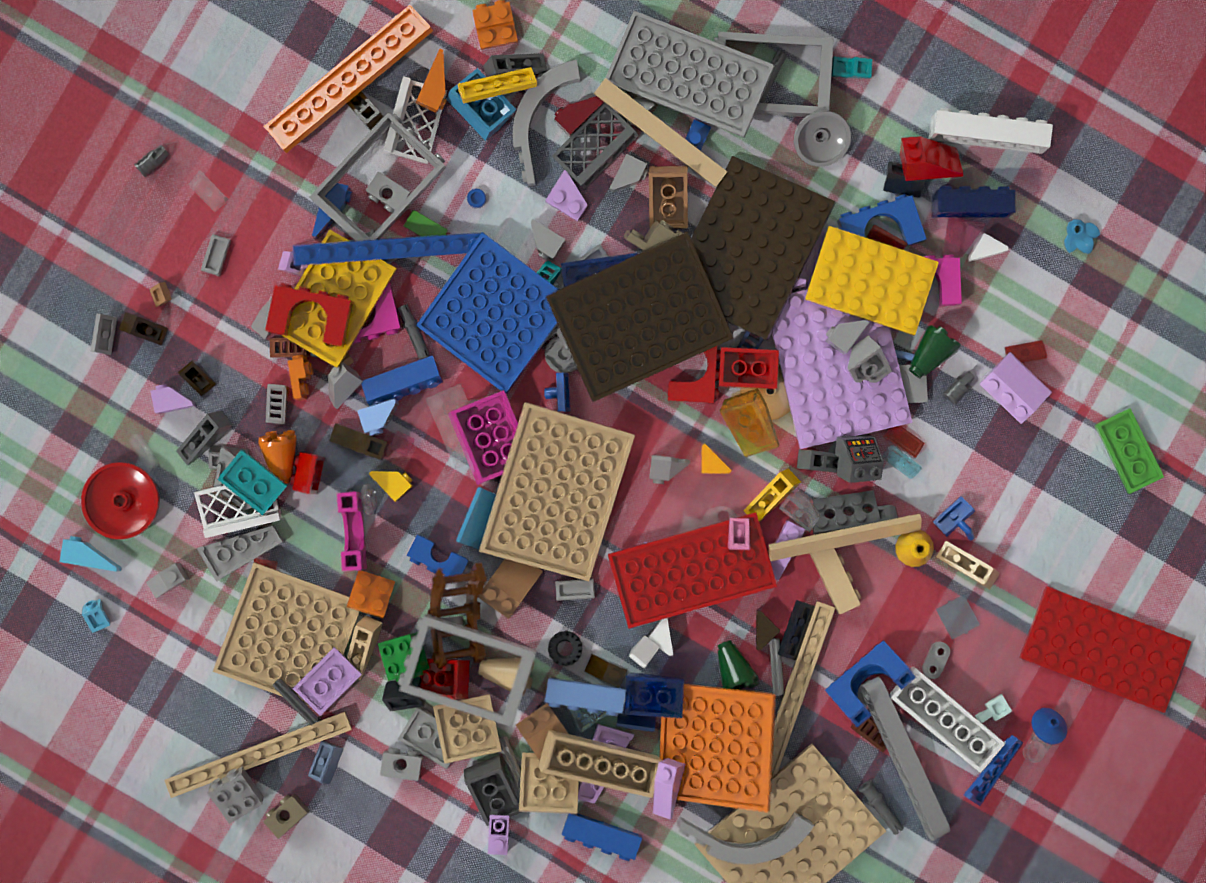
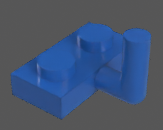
M962 496L933 521L934 525L946 537L959 527L966 534L968 540L975 538L972 529L964 522L975 510Z

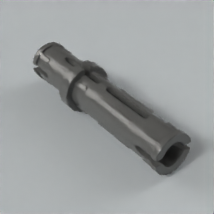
M406 304L397 308L403 321L402 326L404 329L406 328L419 360L431 356L416 326L418 322L414 319L409 305Z

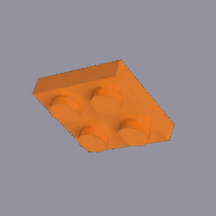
M358 570L347 607L384 618L395 581Z

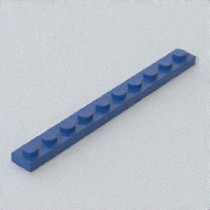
M482 232L292 245L293 264L296 266L465 254L469 252Z

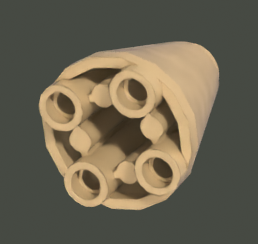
M522 658L482 660L479 666V675L511 692ZM534 660L522 696L525 695L526 688L530 689L532 686L533 678L530 677V674L534 668Z

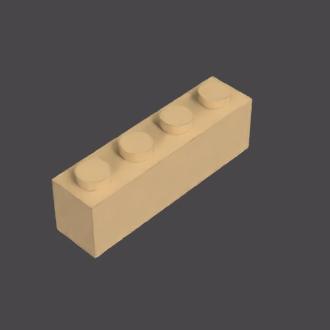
M834 548L809 553L837 613L842 614L861 605L859 600L862 598L858 590H854L851 585L853 579L849 571L845 572L842 566L845 562L841 554L837 555Z

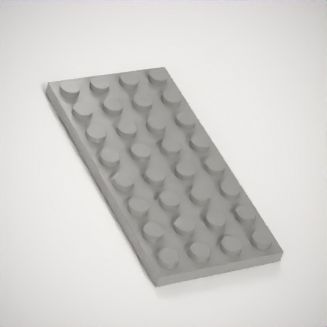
M633 11L606 79L619 89L745 138L775 65Z

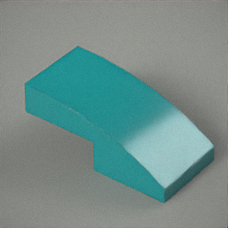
M834 56L832 57L831 77L871 79L873 59Z

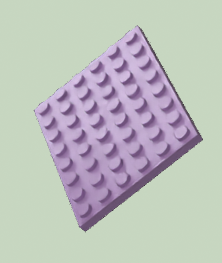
M807 290L791 293L772 331L775 348L779 350L778 361L799 448L803 449L837 440V436H858L913 423L890 328L868 321V325L852 347L869 335L881 347L892 372L877 383H871L869 380L855 382L847 369L852 347L843 355L825 342L828 338L826 333L831 326L836 327L838 324L863 321L865 319L804 300Z

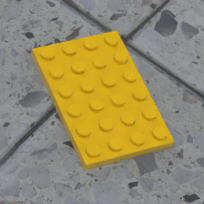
M828 226L804 300L914 336L939 262Z
M329 230L322 243L349 240ZM383 260L308 265L294 289L299 290V287L311 289L312 293L317 294L319 290L329 292L332 297H337V294L349 296L348 300L353 302L345 345L343 348L322 342L327 318L323 307L315 302H305L295 308L291 315L288 334L284 337L337 368L340 366L397 269Z

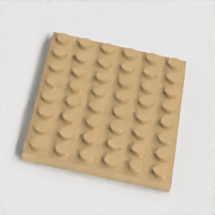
M525 402L479 551L589 581L635 435Z
M811 743L772 777L769 812L735 808L708 831L709 834L727 842L741 844L757 842L778 832L789 821L793 813L796 812L814 824L812 830L801 843L776 859L757 864L726 862L707 854V844L705 847L697 842L694 844L727 883H827L881 837L886 830Z

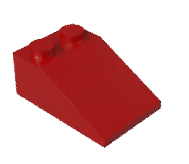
M921 136L901 138L900 158L905 181L963 177V170L956 147Z
M721 347L718 387L777 389L779 350Z
M300 452L294 462V467H297L296 474H293L291 477L290 485L293 486L292 490L305 494H318L325 457Z
M427 658L430 669L423 671L424 675L418 676L422 679L420 688L452 699H468L470 660L448 659L443 668L438 670L437 664L433 662V659Z

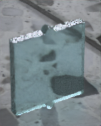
M964 595L953 601L949 600L947 604L936 609L951 639L963 633L967 634L969 630L980 625Z

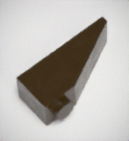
M362 91L346 103L370 131L384 117Z

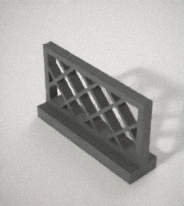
M604 103L552 157L580 186L586 189L639 135L613 108ZM607 108L611 112V120L601 121V113ZM622 123L626 127L621 133L614 134V124ZM590 124H597V134H587V127ZM601 124H611L610 134H600ZM587 137H597V147H587ZM600 137H610V144L607 147H600ZM576 138H584V148H574V140ZM563 151H570V161H561L558 157ZM574 151H584L583 161H573ZM587 151H597V157L593 161H587ZM573 164H583V171L578 177L573 173Z

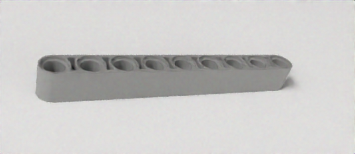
M876 677L860 686L861 693L927 836L934 841L950 832L949 824L883 681Z

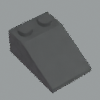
M500 756L463 769L465 784L486 826L489 825L490 815H509V817L522 813L519 812V801Z

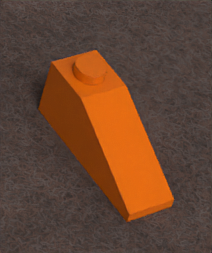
M441 48L435 57L415 103L437 113L438 109H443L447 100L443 98L445 95L444 54Z

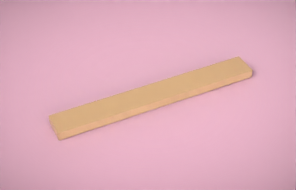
M605 78L594 92V95L714 187L719 184L727 173L720 165Z
M920 514L770 544V561L920 531L922 518Z

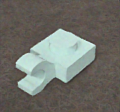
M1000 694L985 703L984 705L987 709L976 714L975 717L981 723L991 717L994 721H997L1012 712L1003 695Z

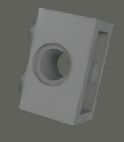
M377 172L366 189L369 199L375 203L382 202L385 204L384 208L391 213L411 194L408 190L380 172ZM386 190L393 191V195L389 199L383 198V193Z
M389 748L383 752L380 776L419 781L423 755H419L418 751L408 750L407 753H402L400 749ZM404 759L407 762V767H398L397 760Z

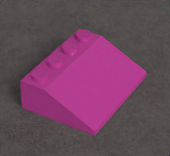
M504 390L453 410L448 414L477 485L503 475L518 426Z

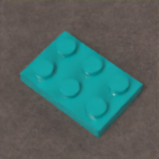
M243 449L240 450L217 478L218 481L261 515L265 514L287 487L284 481Z

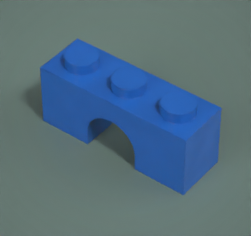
M419 534L416 536L407 556L411 557L409 561L417 565L423 563L428 566L427 570L435 574L439 568H442L445 576L464 573L470 561L469 559L451 552L446 561L439 562L432 555V550L436 543Z

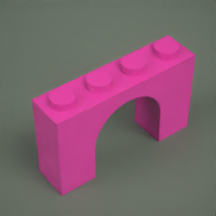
M935 255L924 256L939 262L934 275L939 286V306H959L962 304L960 258H954V255H943V258L935 259Z
M388 283L375 305L376 314L372 323L360 330L353 344L361 343V339L368 338V340L380 338L379 335L387 333V336L398 334V330L402 329L390 283Z
M362 492L337 493L338 513L342 514L345 534L344 551L341 552L342 571L367 569Z

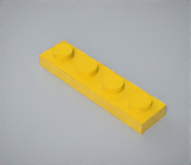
M532 67L459 83L458 91L464 104L537 87V80Z

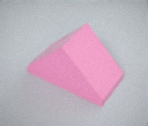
M729 519V549L749 550V519Z

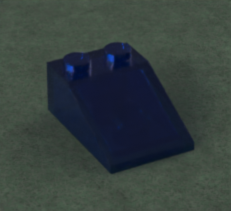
M630 672L626 675L625 714L683 718L684 679L648 673Z

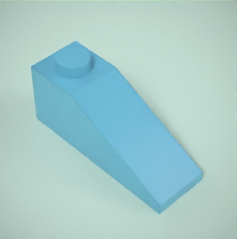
M70 536V539H63L59 562L115 572L121 571V567L88 542L81 541V537Z

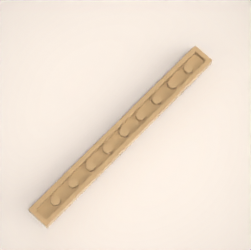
M816 601L774 721L772 777L779 770L835 607Z
M344 711L315 722L313 725L299 728L167 778L164 781L170 797L173 798L210 784L218 778L222 779L232 769L243 767L247 770L350 731L352 727L347 713Z

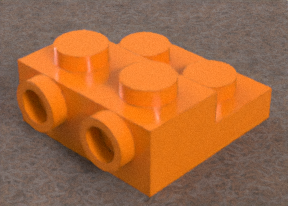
M498 0L492 6L487 7V4L475 6L476 9L472 10L481 50L518 43L510 2Z
M304 355L292 356V360L287 362L293 397L299 401L307 400L306 395H309L308 384H305L304 381L311 380V375L314 374L312 363H309Z

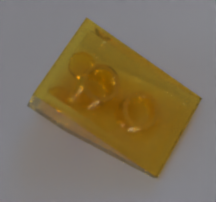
M758 388L724 400L720 413L745 457L779 447L780 444L767 403Z

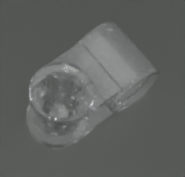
M1033 731L1023 749V756L1028 761L1038 763L1043 759L1052 744L1043 742ZM1033 748L1037 750L1035 758L1030 757V751Z

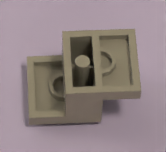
M655 220L645 238L634 229L632 232L627 230L623 236L626 240L645 251L681 235L683 232L677 230L675 233L672 231L673 227L667 222L661 220L659 223Z

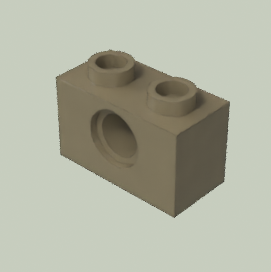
M295 793L291 797L289 795L285 796L280 801L281 806L277 810L273 807L265 814L267 819L263 821L264 824L278 839L310 811ZM282 810L289 812V819H284L281 816Z

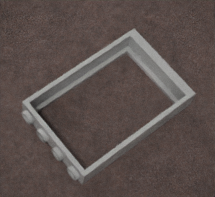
M718 32V37H714V42L724 46L726 41L821 46L818 106L759 103L755 114L806 117L816 111H829L833 38Z
M387 113L309 197L355 241L380 239L446 168L443 164L445 160L438 153L435 155L429 151L431 147L424 140L421 142L415 138L417 134L410 127L407 129L401 125L403 121L395 113L393 115ZM391 126L435 168L369 238L332 204L325 195Z
M425 614L423 618L419 617L416 629H419L418 635L412 638L410 647L413 650L411 655H407L404 663L407 669L405 674L401 673L398 682L401 685L400 691L512 727L537 650ZM429 626L522 656L503 715L410 685Z

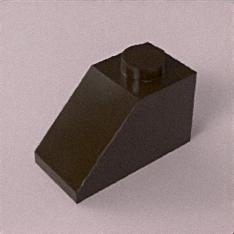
M125 312L119 330L161 346L168 328Z
M591 654L584 672L620 688L627 668Z

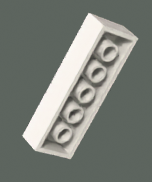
M940 108L931 117L929 139L934 141L1039 154L1049 149L1051 144L1053 124H1047L1045 120L1030 122L1027 118L1021 117L1013 120L1005 115L990 117L988 113L972 115L970 111L961 110L959 113L951 112L952 110L948 108Z
M912 666L911 671L916 678L902 690L896 685L889 694L890 698L975 770L981 773L1005 743Z

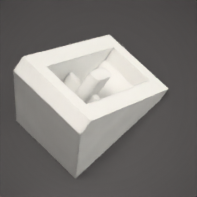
M983 233L971 251L968 262L1005 253L1009 250L1008 246Z
M665 618L659 621L648 638L658 645L659 649L672 656L673 650L668 619Z
M644 635L632 648L629 657L645 668L660 647Z

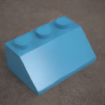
M477 68L459 83L485 78L486 76ZM458 84L449 91L447 101L485 141L496 133L517 110L503 95L463 104L458 91Z
M481 487L477 488L456 539L457 542L480 549L496 493Z

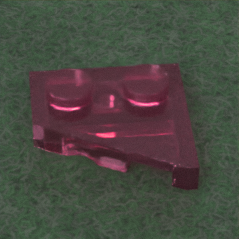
M949 217L942 256L954 255V258L961 259L982 231L985 223Z

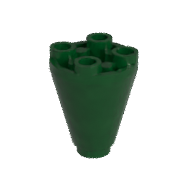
M933 325L928 326L910 363L909 371L921 379L922 376H926L955 355L961 346L960 343L955 339H950L947 336L948 332L940 326L936 328Z
M731 640L717 646L719 649L717 653L722 688L741 690L742 688H753L759 685L757 673Z

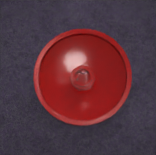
M122 462L107 464L97 469L86 481L81 495V508L87 523L97 533L111 539H129L146 531L155 520L160 504L159 491L153 478L144 469L134 464Z

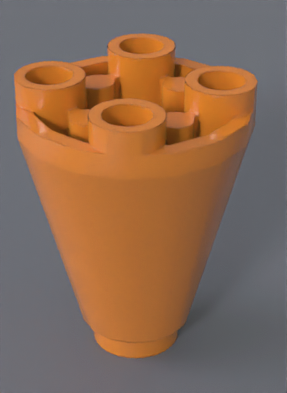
M294 430L284 431L283 434H277L276 431L266 432L265 436L259 437L258 444L267 467L286 484L290 483L297 435H295Z

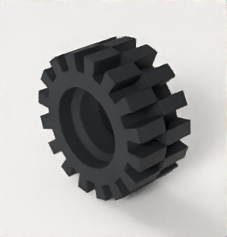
M569 631L556 633L548 644L549 657L560 666L573 665L582 654L580 638L575 633ZM562 641H568L573 646V651L568 656H563L558 652V645Z

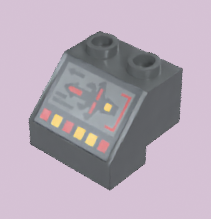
M870 434L837 436L835 455L839 457L837 476L849 483L882 480L884 460L874 436Z

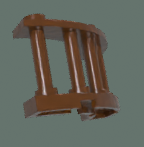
M482 562L475 563L469 573L445 577L442 568H439L435 576L432 577L430 609H428L427 614L440 618L465 613L467 619L465 627L478 630L477 620L480 619L481 604L477 602L478 595H482L483 587L487 581ZM468 581V584L464 587L445 589L446 584ZM466 594L464 606L441 609L442 598ZM431 627L434 650L432 659L437 664L438 670L443 668L448 659L470 656L473 658L474 663H479L485 658L484 644L470 639L469 648L444 652L442 638L457 635Z

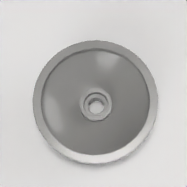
M827 110L816 111L806 116L799 123L794 134V147L799 157L807 164L818 167L828 166L840 160L847 152L851 141L850 128L844 118L835 112ZM822 132V135L817 137V133Z

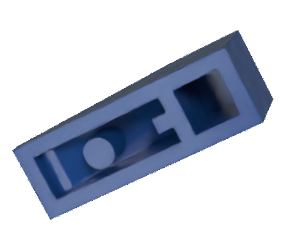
M337 183L325 197L342 212L347 202L350 203L352 191H350L351 188L348 185ZM320 207L312 236L316 239H319L334 221Z

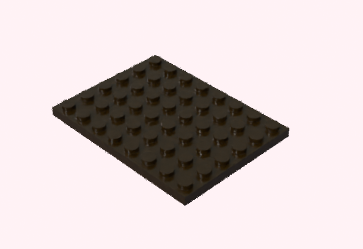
M732 156L725 169L727 173L717 185L693 233L691 241L726 322L768 341L836 202Z
M688 232L545 296L592 402L733 339Z

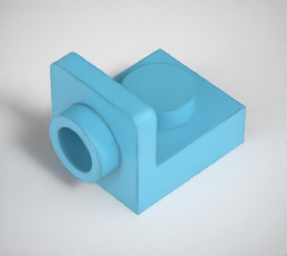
M101 599L90 600L85 603L82 608V616L92 633L110 626V620L102 608Z

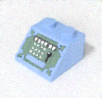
M392 399L358 410L364 433L370 434V436L382 434L383 429H386L399 406V401Z

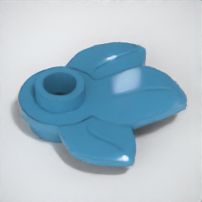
M1074 219L1067 225L1068 235L1064 240V245L1068 253L1078 248L1081 252L1090 254L1094 247L1093 238L1098 237L1100 231L1092 223H1084L1081 220ZM1076 226H1079L1078 232H1075Z

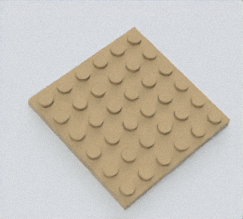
M254 562L213 672L282 696L273 687L274 682L280 678L306 705L310 706L293 690V687L334 647L342 655L344 654L360 611L347 607L349 596Z

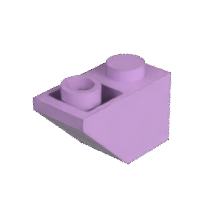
M490 815L488 854L507 855L509 848V815Z

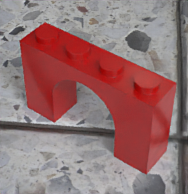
M280 283V286L274 285L265 331L287 336L291 315L295 308L305 302H315L323 307L327 318L322 342L344 348L353 302L348 300L349 296L337 294V297H332L329 292L319 290L317 294L312 293L309 288L299 287V290L292 289L290 284Z
M717 346L703 352L707 359V370L701 379L694 382H668L667 401L713 404L714 400H718V388H715V381H719V369H716V361L720 362V350H717Z

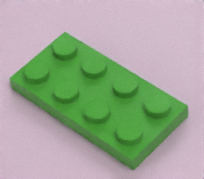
M1131 408L1094 425L1128 494L1164 478Z

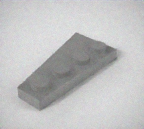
M270 526L199 547L197 550L214 579L219 581L283 543V540L275 526Z

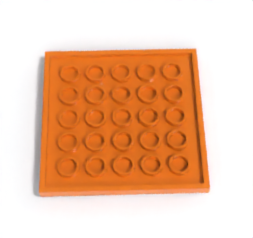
M663 682L659 758L661 760L669 758L685 764L677 800L762 812L770 811L776 694Z

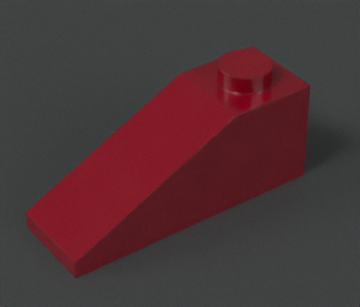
M595 96L569 104L565 108L561 107L554 114L556 116L554 122L571 137L605 102Z

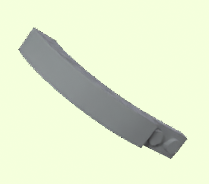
M577 60L560 64L541 75L537 79V87L529 88L517 108L513 124L514 151L522 150V152L518 153L520 164L524 163L525 170L522 171L523 182H527L528 187L536 186L529 148V130L532 119L538 107L549 95L567 85L580 83Z
M794 812L789 821L772 836L757 842L741 844L721 840L682 817L676 823L680 833L687 837L689 835L695 837V841L704 847L707 844V854L735 864H757L776 859L794 849L814 827L810 820Z

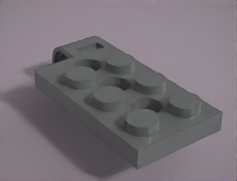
M874 490L807 500L814 535L898 518L894 505L877 506ZM870 507L873 511L866 513L863 511V508ZM845 510H852L854 514L847 516L843 512ZM826 513H833L835 517L829 519L824 515Z

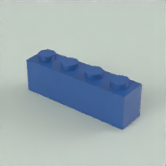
M432 355L363 380L361 385L369 406H373L392 399L399 401L404 396L418 394L426 388H435L440 383H443V380Z
M579 813L567 815L561 834L565 836L564 839L567 841L575 842L577 840L583 842L582 845L587 848L593 849L597 847L605 854H618L619 858L625 861L635 860L642 840V835Z

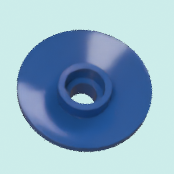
M1041 708L1033 714L1031 721L1033 731L1043 742L1055 745L1061 743L1066 738L1067 725L1058 712L1050 708Z

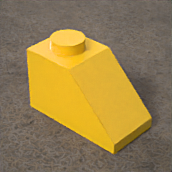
M371 471L369 473L395 502L413 487L411 484L413 480L406 472L402 474L401 472Z

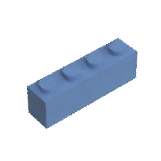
M549 677L545 702L549 703L548 706L560 708L561 704L567 705L568 709L579 710L581 707L587 708V712L599 713V710L607 711V715L618 716V713L623 711L625 688Z

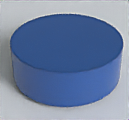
M472 189L467 195L468 204L473 208L483 207L486 203L485 193L481 189Z

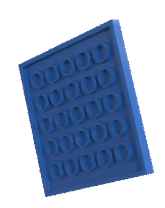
M482 232L416 326L500 391L504 390L505 394H508L558 325L545 296L559 289Z

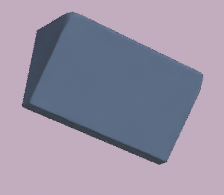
M324 740L321 741L308 776L320 783L330 784L343 748Z

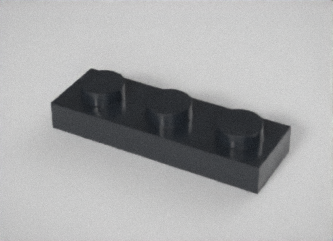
M796 600L777 655L796 661L815 606Z

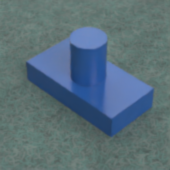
M694 119L685 139L701 151L711 127Z
M556 373L557 387L545 388V399H557L558 412H571L569 373Z

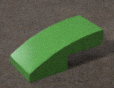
M415 210L411 211L403 225L419 236L446 235L448 231Z

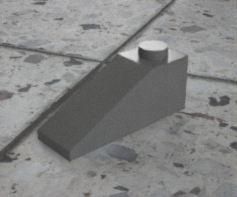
M543 53L491 55L483 65L486 77L532 67L534 75L548 71Z
M222 411L207 413L176 452L186 465H190L219 441L233 424Z
M799 449L797 468L837 473L839 457L835 453Z

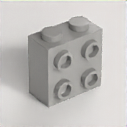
M243 767L232 769L224 778L214 780L210 784L208 795L229 824L263 804L264 796Z

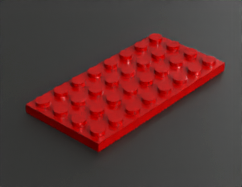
M757 513L737 517L749 519V550L728 548L729 520L609 553L608 558L628 629L777 587Z
M1046 586L1019 658L1165 713L1192 641Z

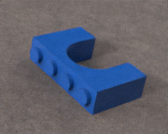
M906 194L895 197L896 201L890 203L888 200L877 203V207L870 208V206L860 208L859 212L852 214V212L844 213L837 221L839 229L865 237V227L868 221L877 216H886L894 220L898 225L905 247L926 240L912 195L908 197Z
M884 640L825 689L831 699L856 727H859L872 716L858 698L859 687L866 678L874 674L887 675L901 690L916 678L911 669Z

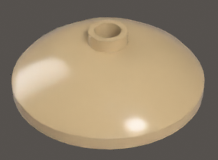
M779 364L777 389H773V394H768L767 389L740 388L743 405L748 412L757 418L775 420L790 412Z

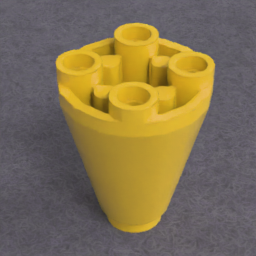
M920 530L901 534L896 541L895 551L897 558L903 564L910 567H920L931 559L934 547L931 537L926 532ZM919 545L923 546L921 547V553L917 551V546Z

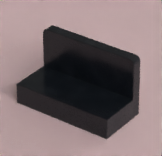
M888 162L883 191L920 198L925 180L905 181L902 164Z
M421 677L412 678L410 685L420 688ZM396 680L386 682L382 701L390 712L425 706L426 700L424 698L400 691L401 685Z

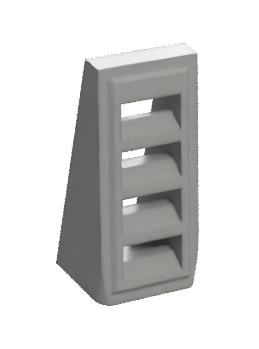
M268 384L266 423L285 424L289 386ZM273 390L282 391V395L273 394ZM272 398L282 399V403L272 402ZM272 406H279L281 410H271ZM271 413L281 414V418L271 417Z

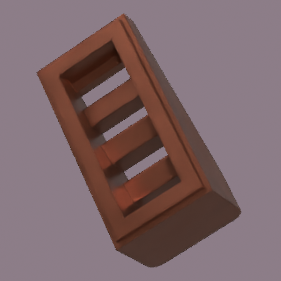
M270 338V358H285L297 355L309 357V351L301 347V352H298V345L294 343V353H290V342L292 341L287 338ZM279 342V353H275V343ZM283 342H286V353H283Z
M868 718L859 727H856L854 724L851 725L850 728L881 752L886 750L887 747L883 740L880 744H877L881 739L880 732H878L873 740L871 739L878 730L876 723L872 719ZM871 725H873L871 730L866 735L865 733L867 732V730L870 728Z

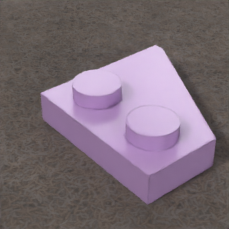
M566 170L563 171L545 200L546 203L577 222L588 206Z

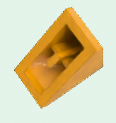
M705 443L701 446L702 474H729L732 471Z

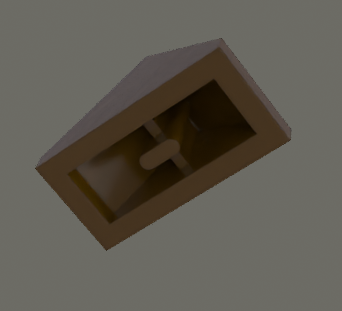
M190 361L177 372L201 396L216 385L214 380L197 361Z
M756 610V649L762 650L780 630L762 611Z

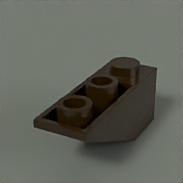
M335 423L329 439L330 442L379 460L384 459L390 443Z

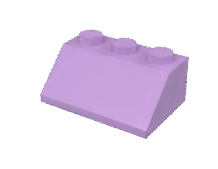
M1011 352L991 369L980 382V385L1021 424L1052 393Z

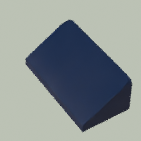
M622 711V713H618L616 726L654 732L656 716Z

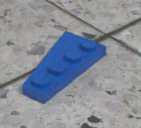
M1013 735L1004 741L1005 745L963 796L979 806L983 803L1023 744L1022 741Z

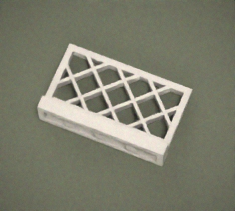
M403 76L393 114L395 113L403 121L401 125L409 121L420 141L423 139L418 131L428 127L431 137L425 140V142L429 141V146L432 149L442 110L438 109L437 113H435V120L428 123L423 114L428 109L421 111L419 105L415 104L417 98L415 99L411 93L413 85L422 89L424 83ZM414 103L419 113L409 117L406 111L407 106ZM421 115L426 125L416 129L412 119ZM391 126L389 127L383 153L428 164L426 159L416 156L414 148L406 140L405 142L409 150L404 153L395 151L397 143L405 139H399V134Z
M225 485L194 492L205 538L279 521L282 518L277 499L273 503L274 508L268 509L264 515L256 512V510L253 513L247 514L241 510L246 503L245 501L240 508L230 504L235 493ZM226 489L232 493L228 502L218 497L221 490ZM208 494L213 497L209 506L202 503L200 495ZM215 499L225 504L221 513L211 508ZM227 506L237 511L235 517L228 518L223 515ZM208 511L219 516L216 522L207 523L206 514Z

